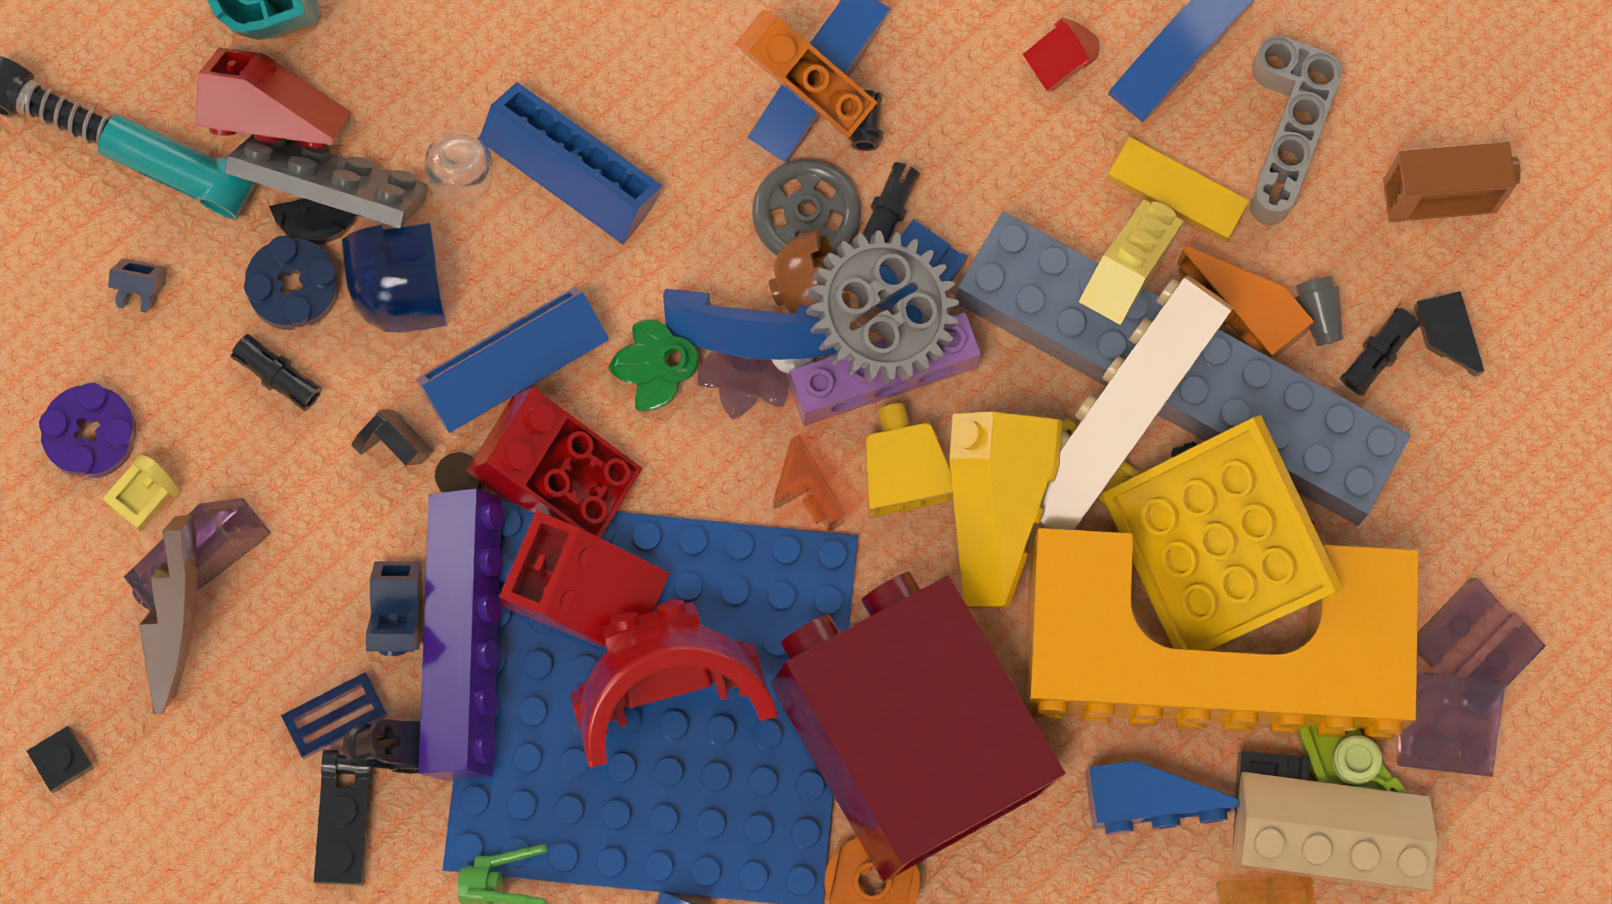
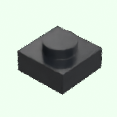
M69 726L27 750L29 757L52 793L94 769L93 764Z

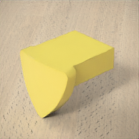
M139 454L132 461L130 468L102 499L140 532L171 496L175 499L181 492L171 477L153 459L143 454Z

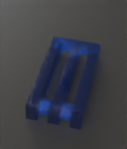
M366 672L281 715L303 759L344 739L345 733L353 725L373 724L388 716ZM363 687L365 695L298 729L296 721ZM372 704L373 710L307 744L305 743L304 738Z

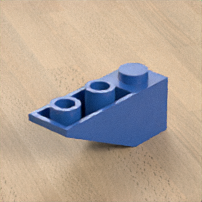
M1138 761L1089 766L1085 772L1092 829L1105 827L1106 835L1133 832V824L1152 822L1153 829L1181 826L1180 818L1199 816L1200 824L1228 820L1227 813L1233 812L1239 807L1237 798Z

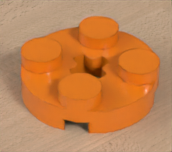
M858 837L846 842L832 855L828 862L824 877V889L829 904L916 903L920 891V873L917 865L888 880L885 889H877L874 896L865 894V887L858 884L859 876H867L870 869H875Z

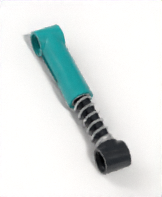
M0 56L1 115L11 118L15 114L21 113L22 115L27 114V117L30 119L39 117L44 125L53 123L55 129L59 132L66 129L72 138L81 136L87 145L96 143L99 155L184 193L223 217L232 220L238 219L256 183L224 173L227 159L221 157L215 159L119 114L113 115L111 119L108 114L104 117L95 114L94 108L87 110L81 107L80 102L71 103L67 101L66 95L60 98L53 94L51 88L47 91L43 90L39 83L34 81L35 77L29 70L6 57Z

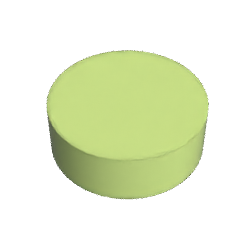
M1351 736L1344 739L1337 745L1332 755V767L1335 774L1342 781L1351 785H1361L1369 782L1378 774L1382 765V755L1378 746L1371 739L1364 736Z

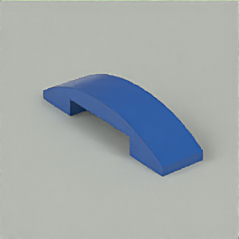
M665 289L663 292L666 326L675 337L685 338L691 344L700 348L732 356L772 360L815 358L832 355L837 352L833 347L820 351L819 346L827 337L825 333H811L810 329L820 321V318L806 314V310L810 306L799 305L795 315L713 306L710 302L709 293Z

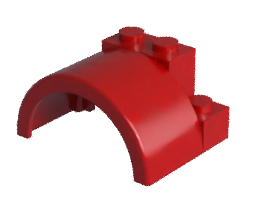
M672 600L657 606V612L638 616L637 612H628L611 618V624L601 626L608 651L593 668L587 681L579 684L578 690L570 692L588 767L608 763L605 749L606 734L609 733L607 726L610 721L617 720L619 727L628 725L623 707L633 708L712 686L713 682L715 683L720 700L728 698V689L738 687L740 697L748 696L753 703L759 721L777 717L776 706L765 683L759 655L754 644L734 641L714 629L702 626L694 602L685 604L684 600Z

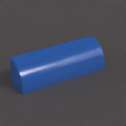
M518 82L491 104L478 141L617 241L624 244L651 210L661 191L662 185Z
M573 287L416 378V381L442 424L450 433L610 339L584 293L578 288Z

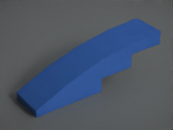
M841 0L810 44L849 77L892 9L878 0ZM781 85L747 138L782 161L789 162L811 125L816 124L821 116Z
M1190 0L1114 84L1108 95L1141 122H1144L1193 72L1198 62L1224 37L1229 27L1255 0Z

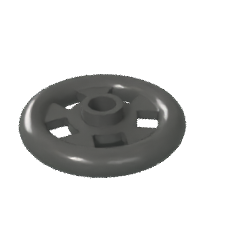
M799 159L780 165L764 178L754 196L752 217L760 240L776 256L789 240L795 238L796 232L802 234L816 228L821 229L820 236L825 234L828 237L836 255H838L837 246L843 241L850 244L857 234L861 221V203L853 183L838 168L819 160ZM793 179H797L803 189L795 191L787 198L780 187ZM821 180L828 183L836 191L830 200H826L820 192L814 190ZM803 204H811L816 211L813 215L806 217L801 215L798 209ZM783 208L784 217L788 225L774 228L770 211ZM831 211L843 216L837 232L824 228Z

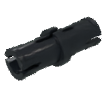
M893 163L892 170L880 197H874L870 206L873 213L863 231V235L869 244L871 236L876 231H881L885 243H888L897 222L904 220L907 213L904 206L916 181L920 177V173L914 168L910 167L904 182L900 183L899 180L906 164Z
M1396 307L1393 314L1374 337L1368 336L1363 342L1364 350L1348 370L1341 375L1340 380L1354 393L1364 396L1367 389L1386 366L1391 367L1396 362V353L1420 326L1418 320L1405 309Z
M250 334L244 335L233 348V353L230 356L233 360H236L259 377L261 384L268 390L274 388L300 407L301 410L307 411L320 396L321 386L291 366L292 362L284 355L278 356L271 352Z

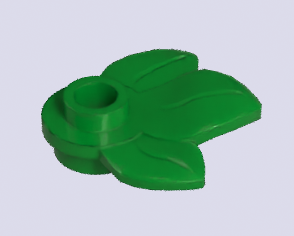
M645 320L633 324L632 333L635 344L625 346L619 350L612 358L608 368L618 379L632 385H637L635 408L641 412L653 411L670 403L676 395L679 383L690 379L699 366V353L690 341L682 337H674L669 328L659 321ZM674 352H680V363L677 366L670 367L668 363L670 355Z

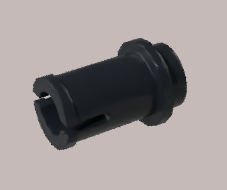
M864 90L872 98L874 95V100L878 103L848 139L851 141L852 148L856 150L873 151L878 148L879 142L883 140V132L879 130L882 95L879 92L874 94L873 90Z

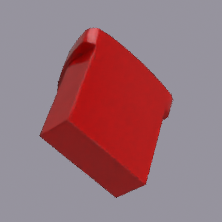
M1063 17L1054 24L1055 28L1023 53V56L1046 91L1057 89L1080 69L1086 68L1094 62L1099 54L1098 37L1081 24Z

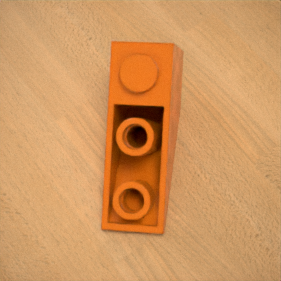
M764 9L734 44L766 73L848 138L878 103L779 16Z
M1187 246L1182 250L1177 262L1180 266L1179 273L1182 279L1189 275L1234 307L1223 322V325L1229 323L1240 336L1238 340L1275 359L1306 335L1313 325L1314 321L1284 286Z

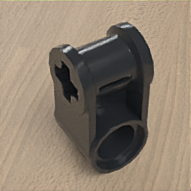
M384 719L378 720L374 724L363 723L353 725L344 735V753L352 764L359 767L389 769L396 773L418 774L420 721Z

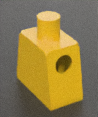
M903 403L890 404L879 408L877 411L882 432L867 435L865 438L866 493L869 519L953 502L951 471L930 423L909 426L905 404Z

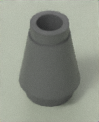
M1332 276L1296 285L1299 296L1295 297V300L1314 321L1309 330L1313 338H1315L1316 346L1344 340L1342 335L1339 286H1334Z

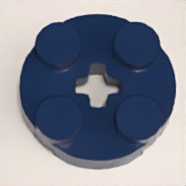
M278 236L269 244L263 246L251 259L245 273L244 290L253 310L265 323L282 330H295L294 327H303L307 324L311 326L320 322L331 311L338 296L337 273L329 255L317 244L303 238ZM299 274V282L303 285V288L300 291L292 289L288 294L283 293L284 285L281 279L285 275Z

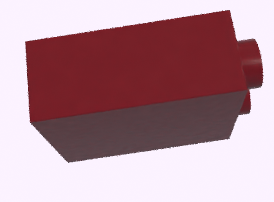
M905 572L886 581L865 595L861 600L870 617L842 632L838 630L830 614L821 616L798 628L781 641L780 644L789 660L783 664L770 684L884 883L1044 794L1066 774L949 575L921 590L910 572Z

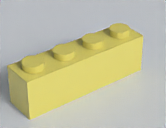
M1144 199L1104 253L1079 302L1121 325L1160 267L1184 221L1177 218L1176 213L1167 205L1155 201L1150 203Z

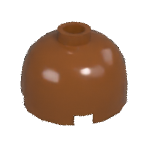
M819 228L802 233L789 240L779 251L774 263L775 278L769 280L772 297L778 306L785 304L792 315H795L799 305L811 306L819 303L818 300L807 295V291L812 286L821 285L812 276L818 268L827 269L822 260L829 253L836 255L828 237L825 234L820 236L821 229ZM849 292L842 294L843 302L851 308Z

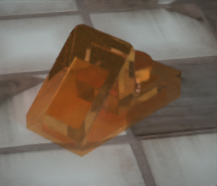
M799 434L790 441L773 499V510L806 493L808 497L802 501L812 521L815 524L823 522L827 531L830 532L845 524L846 513Z

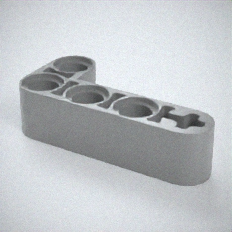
M1279 35L1269 37L1263 41L1252 66V73L1258 84L1289 96L1250 200L1252 215L1257 221L1267 225L1279 224L1285 220L1297 199L1342 74L1341 64L1334 55ZM1277 56L1284 61L1286 67L1282 69L1272 68L1266 62L1265 57ZM1312 71L1320 72L1325 75L1328 83L1323 85L1316 84L1311 81L1308 73ZM1297 111L1306 112L1312 117L1314 123L1302 125L1295 120L1293 113ZM1282 151L1293 153L1298 158L1299 164L1290 166L1282 163L1278 153ZM1275 182L1283 184L1277 198V205H1272L1268 201Z

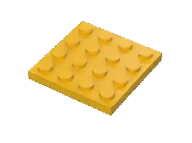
M1261 415L1253 417L1101 493L1119 533H1133L1132 561L1173 649L1209 651L1343 589Z

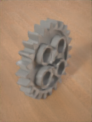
M876 231L871 236L869 244L865 236L860 233L853 239V248L846 241L841 242L836 248L838 256L829 253L822 260L827 269L818 268L814 272L812 277L821 285L812 286L807 291V295L818 300L819 303L811 305L806 310V314L819 317L820 321L810 331L816 334L825 333L827 338L821 343L819 349L822 351L833 347L837 351L831 362L833 365L840 363L843 359L849 361L847 375L852 376L861 367L865 369L866 382H871L877 373L881 372L884 383L889 384L894 380L897 370L902 380L906 381L913 376V367L918 372L923 373L930 367L928 359L937 361L942 357L943 352L938 345L947 346L952 342L953 337L944 329L953 328L958 324V319L947 314V311L959 305V300L946 298L945 293L955 286L954 281L941 282L939 276L946 269V265L942 264L932 268L929 262L934 251L929 250L922 256L916 253L918 247L917 239L903 247L901 246L900 233L896 232L888 243H885L882 232ZM888 267L892 269L897 277V285L885 283L879 274V268ZM910 284L916 287L914 293L899 300L889 310L881 312L857 330L850 329L849 324L867 314L877 304L884 303ZM842 291L855 293L860 301V309L849 308L843 302ZM906 305H913L921 311L923 324H916L907 317ZM869 329L878 330L884 335L886 339L885 349L877 348L870 342L868 338Z

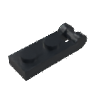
M324 749L321 762L322 778L314 883L364 886L372 768L359 767L352 764L346 755H339V750ZM338 775H355L354 788H339Z

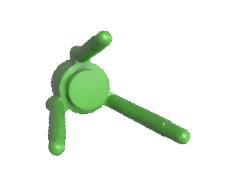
M541 844L494 856H475L474 866H462L459 872L457 889L460 904H547L544 898L503 892L502 873L494 872L493 870L494 866L544 854L548 851L547 845Z

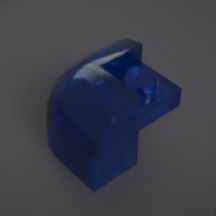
M430 223L384 230L382 225H377L355 231L342 239L341 248L347 290L355 311L367 323L383 329L384 332L397 333L447 326L442 285L437 269Z

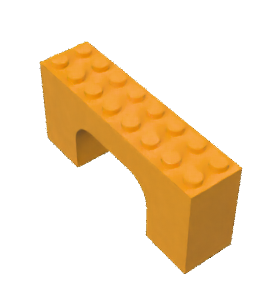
M1038 528L1030 546L1024 704L1030 713H1034L1035 720L1048 722L1062 721L1063 715L1082 716L1081 722L1087 724H1109L1110 717L1129 718V725L1136 727L1157 726V720L1176 721V728L1200 730L1204 729V723L1223 724V731L1236 733L1251 732L1252 726H1269L1270 733L1275 735L1299 734V728H1305L1307 725L1308 727H1316L1317 736L1342 738L1346 737V731H1352L1354 728H1357L1360 732H1364V737L1371 740H1393V734L1402 733L1406 727L1416 721L1419 550L1323 545L1343 589L1307 605V629L1301 648L1287 654L1268 655L1172 649L1155 643L1141 631L1132 613L1133 533Z

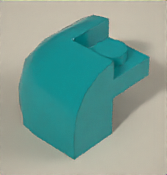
M207 0L218 20L237 35L255 40L278 38L317 24L320 19L317 0Z

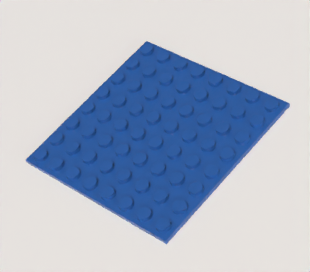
M502 500L501 506L504 513V522L501 527L500 553L503 565L499 574V595L534 517V513ZM616 512L601 539L670 573L656 608L658 605L672 600H684L685 604L694 602L702 626L714 629L734 641H744V644L753 643L759 655L765 683L775 703L778 716L759 721L753 703L748 696L740 697L738 687L728 689V698L720 700L715 683L713 682L712 686L633 708L623 707L628 725L619 727L617 720L610 721L607 726L609 733L606 734L605 749L608 763L588 767L570 692L578 690V685L587 681L593 668L608 650L503 608L501 604V615L498 620L497 633L500 659L496 667L498 709L495 713L494 729L497 754L493 761V777L453 780L442 870L459 873L462 866H474L475 856H494L545 844L548 847L546 853L494 866V872H501L502 876L507 878L658 893L664 892L668 894L748 902L823 904L833 794L770 684L783 664L789 660L780 644L789 634L827 614H830L840 632L849 628L858 535Z

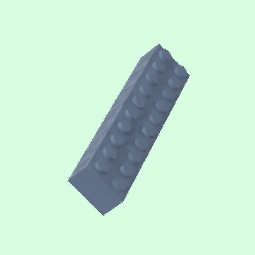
M1002 211L958 286L955 298L959 300V305L1106 387L1109 383L1102 379L1103 375L1118 355L1126 360L1136 345L1129 339L1145 317L1153 322L1163 308L1162 305L1156 302L1159 296L1144 289L1120 325L1083 305L1079 300L1099 263L1005 211ZM1219 329L1157 414L1204 441L1253 417L1261 415L1297 492L1357 526L1369 514L1411 437L1410 434Z

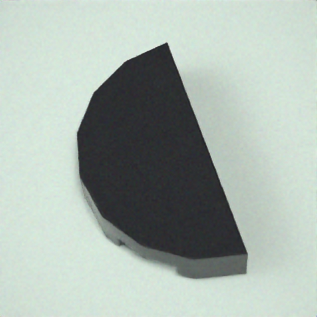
M308 199L269 206L277 226L288 237L303 238L315 244H326L341 238L354 225L358 216Z

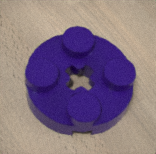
M87 383L83 386H75L65 390L49 404L39 420L41 443L49 459L64 473L79 477L101 478L119 469L130 457L133 449L134 431L136 432V422L130 408L118 394L101 387L99 384ZM85 421L89 424L94 422L100 424L95 430L98 438L91 443L87 438L77 440L76 435L80 432L79 426Z

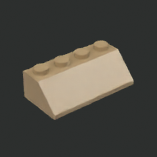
M1241 772L1238 797L1239 807L1237 808L1231 868L1414 892L1433 890L1437 836L1431 797Z

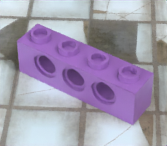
M966 313L955 315L954 317L958 319V324L953 328L944 329L953 337V340L947 346L938 345L943 352L942 357L937 361L928 359L930 367L923 373L918 372L913 367V376L906 381L902 380L896 370L895 378L889 384L884 383L881 372H878L871 382H866L864 368L860 367L852 376L847 375L849 361L843 359L840 363L833 365L831 362L834 356L790 370L789 386L803 425L807 426L977 369L981 353ZM886 339L873 342L872 344L877 348L885 349Z

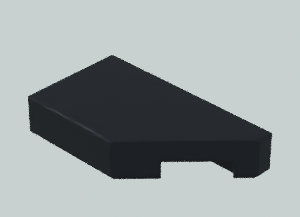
M1461 291L1417 301L1414 309L1420 323L1426 349L1442 358L1446 357L1467 369V372L1473 376L1482 375L1484 367Z

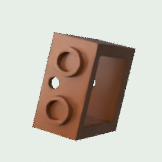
M1510 142L1400 151L1383 178L1389 222L1497 213L1515 189L1516 184L1520 183L1521 178L1519 159L1517 156L1512 157Z

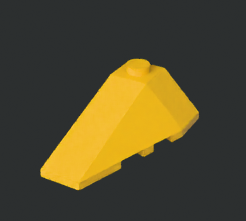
M1000 412L953 414L949 461L963 600L968 608L1010 607L1028 556L1025 549L1033 524L1040 523L1044 509L1039 507L1048 482L1055 481L1059 469L1062 433L1061 420Z

